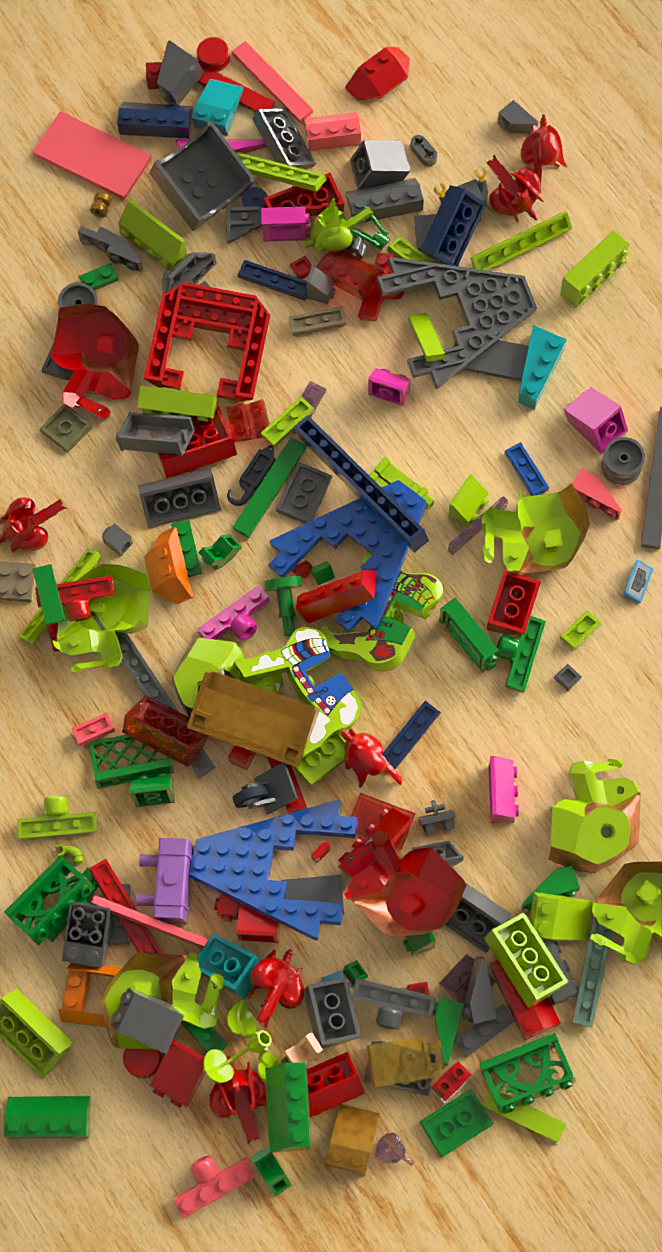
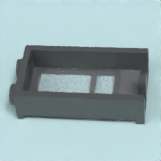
M129 412L127 418L123 421L120 431L116 435V442L121 451L125 449L141 452L171 453L183 456L195 429L191 417Z

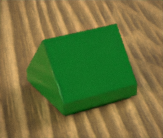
M328 561L310 568L317 585L335 578Z
M357 960L347 964L342 970L353 987L355 986L356 978L365 980L368 977V974Z

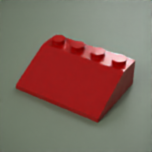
M219 406L216 408L214 418H208V422L199 421L197 417L190 416L195 432L183 456L171 453H157L166 478L237 455L233 437ZM149 430L151 438H161L163 431ZM167 432L164 439H172L175 432Z
M393 807L389 810L385 808L378 816L380 818L379 822L376 825L372 823L365 830L367 835L363 839L359 837L352 847L356 849L365 843L368 839V834L377 829L388 834L394 844L414 821ZM371 853L349 868H343L341 864L338 867L349 878H352L374 863L376 857L375 854Z

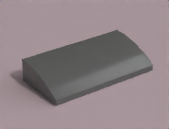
M286 108L257 110L252 120L275 162L305 170L316 165Z

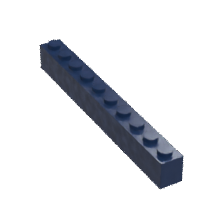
M307 416L294 426L300 440L414 553L429 541L425 530L315 421Z

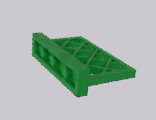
M166 727L89 743L94 779L98 789L129 783L139 776L152 778L162 773H174ZM163 733V739L159 744L151 740L154 735ZM136 738L145 740L140 748L132 744ZM117 742L126 744L121 752L113 748ZM148 743L156 747L151 755L143 751ZM104 746L107 749L100 756L95 753L94 747ZM129 747L137 751L132 759L124 755ZM159 750H162L166 753L167 758L158 760L154 756ZM110 751L118 755L113 762L105 759ZM140 754L148 757L146 762L142 764L135 760ZM121 757L129 761L126 767L120 768L116 765ZM102 761L110 765L106 771L98 772V766Z

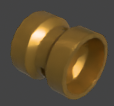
M97 192L93 198L94 203L91 204L90 212L97 217H106L108 213L107 208L111 205L112 198L105 193Z

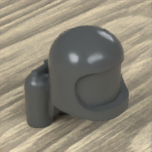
M352 228V229H354V230H356V231H358V232L361 233V231L358 230L357 228ZM352 233L353 241L342 251L356 253V257L362 259L367 245L364 239Z

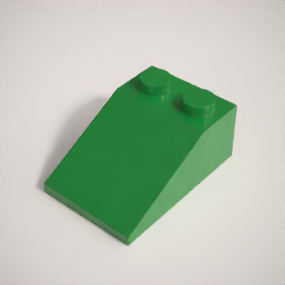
M162 773L152 778L139 776L137 779L132 780L130 794L136 807L175 803L174 785L171 775L168 776V774Z

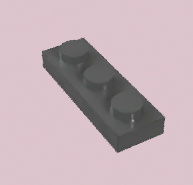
M503 1004L495 1009L497 1019L477 1023L454 1040L466 1058L515 1021Z

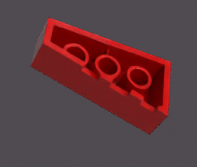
M331 172L324 174L326 181L317 191L293 186L264 198V208L305 207V214L309 213V217L322 213L330 205L332 199L335 201V207L337 206L338 210L344 212L345 203Z

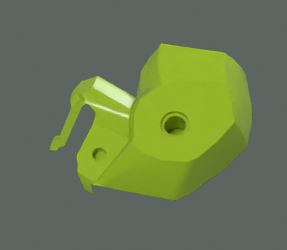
M101 564L76 580L80 581L112 575L115 596L89 601L90 612L97 615L106 630H101L91 613L90 617L86 620L70 621L67 618L66 606L62 604L66 621L58 622L57 642L53 640L54 646L62 653H67L70 656L89 652H99L102 656L100 661L75 664L71 667L72 673L81 672L82 669L101 668L111 670L118 667L123 656L116 632L132 634L148 627L150 587L145 573L118 564Z

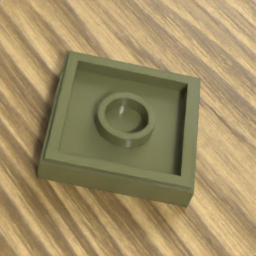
M63 404L40 428V432L68 453L90 431L92 425L72 408Z

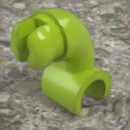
M61 844L55 846L56 849H63L61 854H56L57 857L60 855L65 857L69 853L73 858L74 864H82L84 862V855L77 847L63 846Z

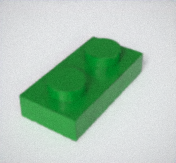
M112 263L78 276L80 283L87 284L94 291L119 281Z

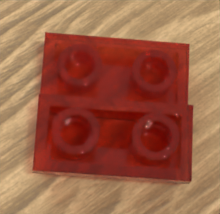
M263 399L249 404L241 402L226 407L234 442L263 438L261 432L270 425Z

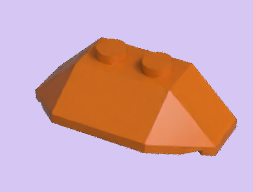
M174 527L159 534L144 556L152 592L173 603L180 604L193 598L177 528Z

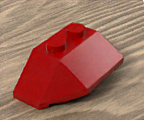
M385 47L357 68L345 89L356 100L382 98L408 78L410 58L399 47Z

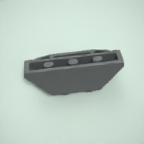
M192 252L184 258H180L175 266L163 275L162 295L183 282L196 284L216 265L215 255L213 253Z

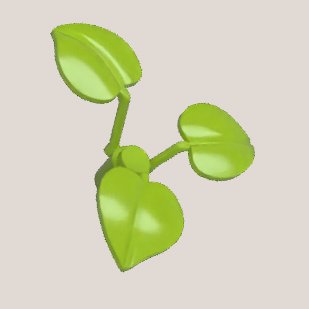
M241 1000L229 1010L227 1025L233 1034H241L242 1038H250L248 1047L228 1060L222 1051L217 1049L210 1050L204 1057V1071L207 1077L214 1082H227L234 1074L233 1068L229 1063L251 1050L256 1053L261 1052L258 1057L261 1063L257 1065V1072L261 1080L266 1083L265 1068L279 1065V1062L273 1053L266 1052L268 1050L267 1047L272 1041L271 1036L266 1031L256 1032L257 1024L255 1018L247 1008L245 1001Z

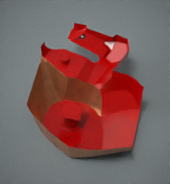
M79 304L59 308L51 354L54 361L62 368L74 371L62 392L63 404L71 408H84L96 413V416L101 418L109 417L111 411L108 407L87 399L85 394L90 390L112 400L129 397L139 350V343L135 336L106 306Z
M378 829L368 834V839L365 843L350 853L345 852L339 859L343 868H349L369 854H375L376 861L351 878L344 895L386 936L417 935L441 929L454 914L467 886L463 878L433 848H416L400 859L390 836Z

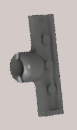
M356 978L352 995L354 1000L376 1004L379 1007L376 1019L377 1024L380 1027L392 1030L400 1027L404 1012L432 1017L436 999L432 995Z

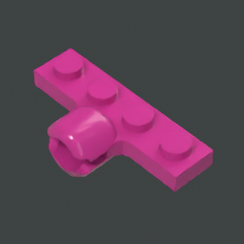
M256 586L197 628V631L204 639L216 640L226 632L233 631L239 639L247 640L257 630V625L250 616L270 602V599L259 586Z

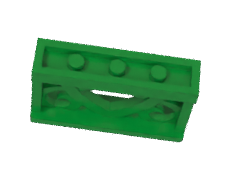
M60 855L4 913L39 946L68 917L70 902L82 903L95 890V887ZM70 872L75 875L68 879L66 878ZM79 881L76 885L71 884L72 882ZM60 891L57 904L52 908L41 910L43 900L49 894ZM27 917L28 920L26 925H24L22 921ZM34 921L35 927L31 930V925Z
M556 1033L479 1063L481 1073L484 1076L499 1113H510L516 1109V1106L521 1104L523 1106L529 1105L535 1101L534 1099L541 1096L542 1098H547L554 1094L553 1091L569 1089L575 1083V1076L560 1046ZM551 1048L555 1049L560 1061H550ZM534 1055H538L539 1059L537 1061L543 1060V1062L536 1063L531 1058ZM524 1060L532 1067H542L534 1085H527L513 1079L519 1072V1061ZM512 1065L515 1070L508 1076L507 1074L511 1071H508L506 1067ZM549 1067H561L564 1071L563 1077L558 1080L553 1079L552 1075L554 1073L558 1074L555 1069H549ZM494 1072L502 1080L496 1087L489 1073ZM505 1084L508 1085L505 1095L507 1092L514 1094L509 1100H504L499 1095L501 1087Z

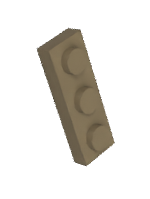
M343 306L289 316L293 336L346 326Z

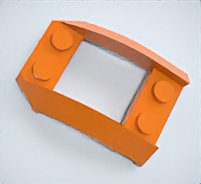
M70 963L66 968L69 972L62 1009H58L60 1020L62 1022L106 1028L103 1015L83 1012L90 974L114 977L121 968L103 965L100 968Z

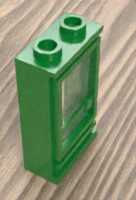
M456 597L441 607L439 621L441 624L445 623V628H449L448 632L476 666L480 668V671L483 672L486 669L489 671L497 664L499 649Z

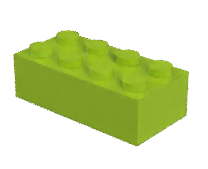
M613 230L563 277L560 294L576 308L580 304H584L592 292L596 293L605 280L608 281L612 278L614 271L618 268L621 269L626 264L629 243Z
M524 913L492 929L484 938L528 1008L558 992L568 983L563 972Z

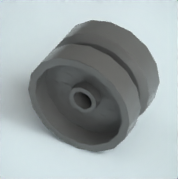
M85 283L69 284L63 288L58 297L59 308L79 304L99 305L96 292Z
M628 437L615 438L609 442L604 450L601 464L604 476L612 483L619 485L630 484L637 480L645 462L644 449L638 441Z

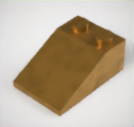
M340 1104L325 1165L366 1175L380 1113Z

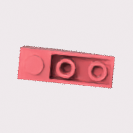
M581 468L572 485L582 501L588 503L593 509H600L605 512L608 517L619 519L622 510L597 476Z

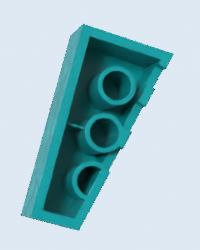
M533 325L518 403L535 410L565 350L567 339Z

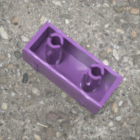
M159 838L158 855L140 854L139 856L140 867H157L155 894L137 893L136 906H154L153 918L168 924H187L190 892L189 870L193 845L189 839Z

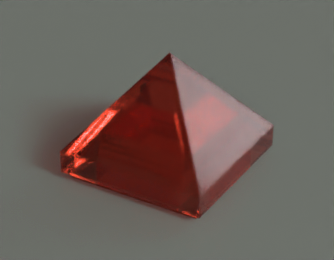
M306 560L297 564L291 571L296 576L307 579L313 566Z

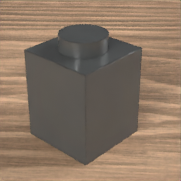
M115 523L111 527H107L103 532L102 539L104 544L120 557L133 544L131 536Z

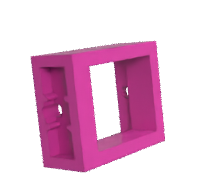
M305 207L261 208L263 242L306 240V233H310L309 213L305 214Z

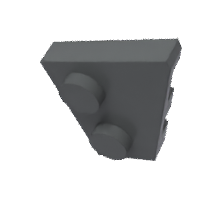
M262 206L226 207L227 243H231L262 227Z

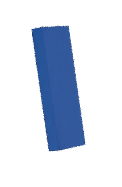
M521 442L505 450V455L531 496L540 495L549 490V486Z

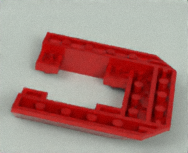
M183 282L162 295L144 380L158 388L164 387L181 390L184 371L167 368L173 340L178 338L191 341L194 328L229 334L227 348L244 351L238 381L220 378L217 397L233 400L235 404L253 400L270 321L269 312L256 295Z

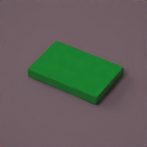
M472 1089L419 1121L441 1158L494 1125Z

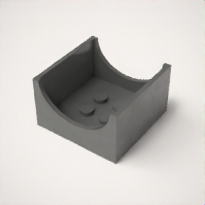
M212 121L207 123L197 135L178 150L162 160L158 159L155 161L149 172L192 231L243 195L256 180Z

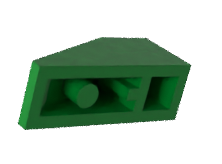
M440 998L439 1003L435 1002L432 1014H435L434 1021L443 1065L448 1066L464 1004Z

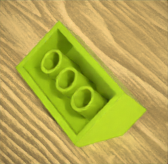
M132 199L128 201L118 222L120 234L126 239H131L137 248L144 249L150 258L157 259L163 268L171 270L180 258H184L187 255L185 240Z
M140 385L137 408L142 409V413L147 414L159 411L160 415H172L173 413L186 417L195 416L199 421L208 422V418H214L219 398L214 395Z
M17 988L1 998L0 1038L42 1079L45 1078L66 1056L74 1043Z

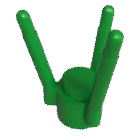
M374 215L370 216V218L381 233L377 231L371 237L363 231L360 233L352 228L350 229V232L358 237L360 236L380 250L390 240L387 237L388 232L384 230Z

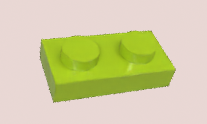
M586 610L560 638L575 651L601 625V622Z

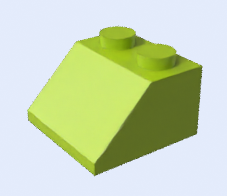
M469 474L449 505L448 518L467 529L470 524L474 525L479 517L478 512L480 509L484 510L489 502L487 499L488 491L473 475Z

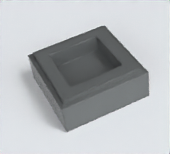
M569 664L554 677L567 691L582 678Z

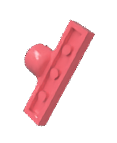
M204 1156L191 1165V1171L197 1184L174 1197L173 1201L182 1218H185L252 1180L256 1175L246 1157L220 1170L212 1156Z

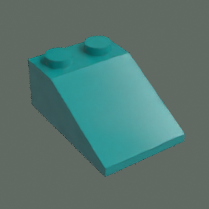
M210 79L199 97L191 117L194 127L203 129L207 123L212 121L221 134L228 136L244 87Z
M214 933L197 956L202 975L209 979L213 974L224 976L223 988L245 1000L253 986L250 977L251 971L261 961L258 956Z

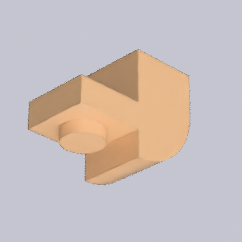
M310 1033L297 1045L281 1054L277 1061L279 1064L305 1062L307 1065L317 1058L323 1049L319 1041Z

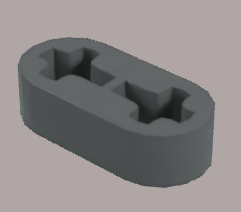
M416 135L411 139V150L426 166L434 165L437 161V152L427 139L422 135ZM415 143H422V148L419 145L415 146ZM426 153H427L428 156H431V155H432V159L429 158V157L426 158Z

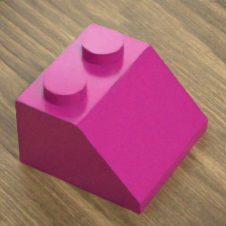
M375 368L368 378V395L403 406L410 389L411 379L402 374H393L387 369Z

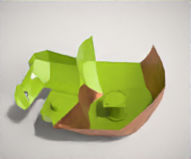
M572 484L558 493L522 497V489L517 499V512L496 508L483 512L481 526L485 533V546H483L485 561L491 563L494 559V537L503 538V563L506 565L507 570L518 572L519 575L566 568L583 543L590 525L586 507Z
M608 759L607 762L600 763L579 761L571 764L568 776L576 799H564L551 807V849L548 860L564 867L572 865L573 870L579 872L596 873L616 862L637 845L640 830L641 793L639 792L638 785L627 778L598 781L595 773L599 771L620 769L624 766L623 760Z
M135 954L114 976L102 995V1012L112 1046L130 1049H155L118 1032L111 1026L112 1016L118 1010L121 997L128 987L162 1001L166 999L168 1003L184 1015L183 1022L205 1029L216 1025L219 1015L215 1009L220 988H223L224 976L213 974L210 977L204 1002L199 1006L194 1001L201 976L197 954Z

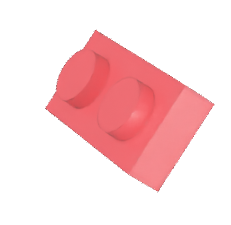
M104 713L71 728L79 747L115 732L108 713Z

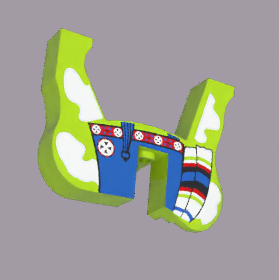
M312 627L296 629L286 645L281 649L261 653L254 658H239L234 661L232 666L243 682L286 672L301 700L305 704L320 709L301 760L318 751L330 737L340 733V730L346 731L350 729L358 719L362 707L359 696L342 673L335 675L314 687L315 683L310 675L307 676V673L328 662L330 658L325 635Z

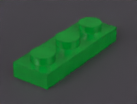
M190 520L171 524L172 528H177L188 577L202 574Z

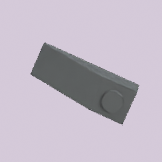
M480 956L475 958L464 1001L465 1007L463 1008L465 1019L473 1024L497 1019L486 958Z

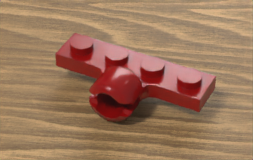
M377 253L358 314L360 320L377 321L385 299L399 300L404 296L405 291L382 296L376 281L379 276L392 274L388 259L390 257L396 258L394 254Z
M112 575L57 584L61 604L66 606L67 618L73 622L83 621L90 617V600L115 596ZM35 588L38 608H42L38 590Z

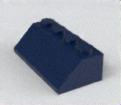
M122 102L117 119L119 135L189 139L193 106Z
M450 185L420 248V252L441 264L458 266L487 204L465 188Z

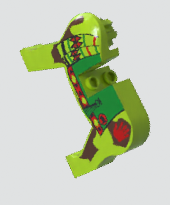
M368 551L361 561L362 564L372 556ZM400 570L376 629L369 625L366 631L336 634L331 632L328 626L323 625L319 631L327 639L330 654L341 659L361 661L376 671H391L403 662L416 637L412 627L403 624L404 615L400 609L426 620L430 616L428 611L435 609V605L441 600L443 586L431 574L406 573Z

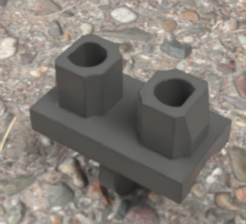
M435 800L431 801V807L425 808L426 814L431 812L433 814L418 817L425 834L435 833L434 822L438 821L442 822L443 830L453 829V818H456L453 810L438 813L440 810H445L444 804L437 805Z

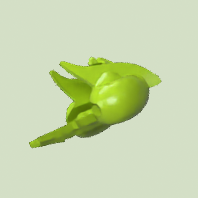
M332 199L330 205L312 222L310 227L311 239L305 242L303 248L306 249L315 244L316 253H320L323 249L327 251H340L347 248L353 241L350 229L374 214L373 211L368 207L346 221V217L342 211L338 210L337 206L335 207V201Z

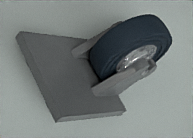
M284 762L255 777L254 783L242 786V790L232 797L237 808L248 807L251 810L264 807L266 814H270L298 799L288 768Z

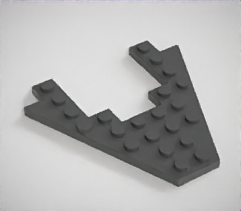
M390 257L388 264L392 274L379 276L376 279L382 296L433 284L439 300L453 296L457 297L468 325L453 329L452 335L457 346L444 349L445 359L427 362L424 355L407 360L412 377L416 378L430 374L436 389H439L537 309L526 278L522 275Z

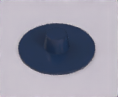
M251 187L244 192L242 205L243 207L262 206L264 208V198L268 195L259 187Z

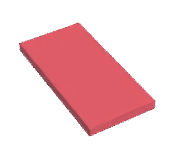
M62 111L58 113L33 151L34 156L123 200L127 198L152 159L150 154Z

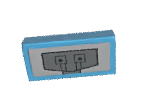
M636 559L623 597L641 603L653 568Z

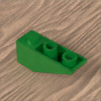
M572 865L553 871L522 903L521 909L527 908L528 911H531L534 892L565 897L576 896L580 886Z

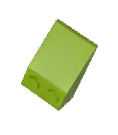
M534 892L529 921L540 938L587 941L593 900Z

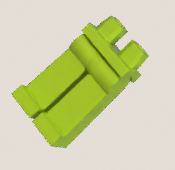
M386 457L369 474L381 487L400 480L426 500L427 510L434 505V499L428 495V489L422 488L418 483L407 477L392 465Z

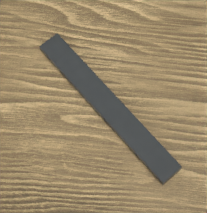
M662 407L659 410L641 547L660 549L662 539Z

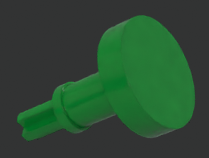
M301 576L263 581L265 591H276L279 608L278 615L279 618H282L284 637L291 636L295 631L293 616H296L291 589L302 586Z

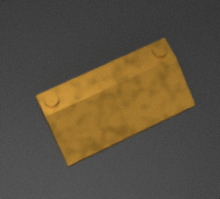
M209 670L204 673L187 728L298 767L320 709Z

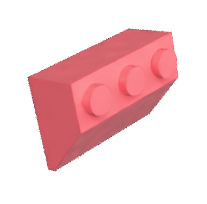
M357 112L304 119L309 151L361 144V128Z

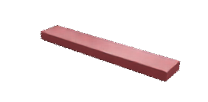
M246 41L232 50V54L299 123L313 114V109Z
M96 895L90 904L110 908V913L199 948H203L207 941L204 937Z

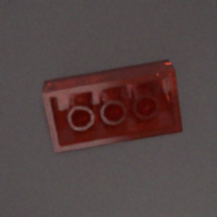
M147 695L124 716L122 733L187 767L199 756L209 735L187 728L189 717Z

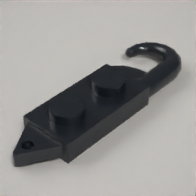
M272 445L262 450L259 449L240 477V487L245 491L243 496L235 500L231 496L232 490L229 489L227 499L232 505H244L258 488L276 461Z

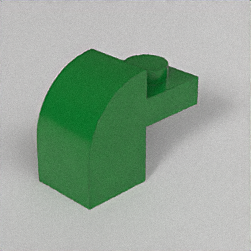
M228 534L221 535L212 546L202 547L198 553L207 565L212 566L214 570H218L232 560L242 547Z
M268 1146L250 1157L274 1197L292 1186L273 1153H269Z

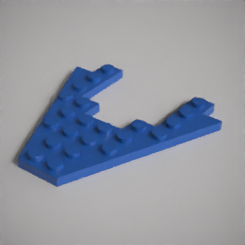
M400 480L382 487L418 524L420 523L427 505L425 499ZM360 498L269 541L271 546L280 553L268 565L281 578L285 577L322 539L336 549L349 536L372 554L361 566L362 571L375 570L377 572L374 599L343 610L334 618L349 633L362 619L374 629L378 627L409 550V547Z
M335 800L196 839L189 876L191 879L318 941L321 924L341 926L344 906L339 903L285 899L287 882L269 880L274 849L294 851L297 834L355 838L358 818L339 816L341 800Z

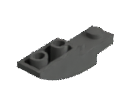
M80 226L78 235L83 244L93 245L103 252L107 251L110 261L115 264L120 263L132 271L142 272V263L137 253L118 235L101 226L97 232Z

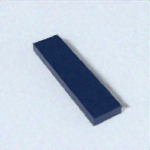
M244 260L238 273V278L304 301L306 300L307 286L305 280Z
M424 701L382 754L394 769H397L441 714L439 710L427 701Z

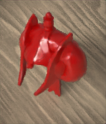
M545 114L540 118V127L532 124V132L526 137L521 148L523 163L533 165V170L539 176L540 194L542 165H553L556 167L562 165L567 168L559 133L551 125L547 126Z
M493 155L492 161L489 159L486 163L501 182L498 188L491 192L489 196L492 208L500 214L513 216L516 222L519 221L517 215L523 212H527L532 217L531 219L538 220L536 212L532 209L537 199L544 202L539 196L540 179L538 174L529 167H523L517 173H511L510 175L496 156Z
M29 497L15 499L9 505L6 514L0 518V524L4 525L3 534H0V543L9 539L12 553L18 548L27 551L43 548L47 544L49 536L48 532L38 525L43 524L57 515L58 512L67 509V507L62 506L63 503L59 499L46 509L43 508L35 513L36 505Z
M351 728L348 732L340 730L341 736L346 740L344 746L345 768L347 770L351 768L354 770L358 777L359 788L364 785L368 774L377 776L384 770L399 785L402 784V777L390 765V762H387L382 756L384 748L376 737L367 733L356 734Z
M291 949L285 952L283 959L276 958V950H272L266 959L259 961L253 967L250 974L253 986L248 999L251 998L255 989H269L264 1000L265 1003L260 1005L262 1009L257 1018V1021L263 1022L265 1028L268 1027L269 1020L278 1002L287 1009H294L303 1001L304 985L300 977L303 968L295 970L290 965L289 961L293 955Z
M249 1061L247 1062V1069L239 1070L234 1067V1062H231L229 1064L234 1071L232 1078L227 1082H216L210 1093L209 1104L211 1111L219 1118L238 1114L247 1137V1144H250L252 1138L254 1140L260 1139L251 1110L256 1106L267 1104L266 1083L261 1080L258 1073L251 1070Z

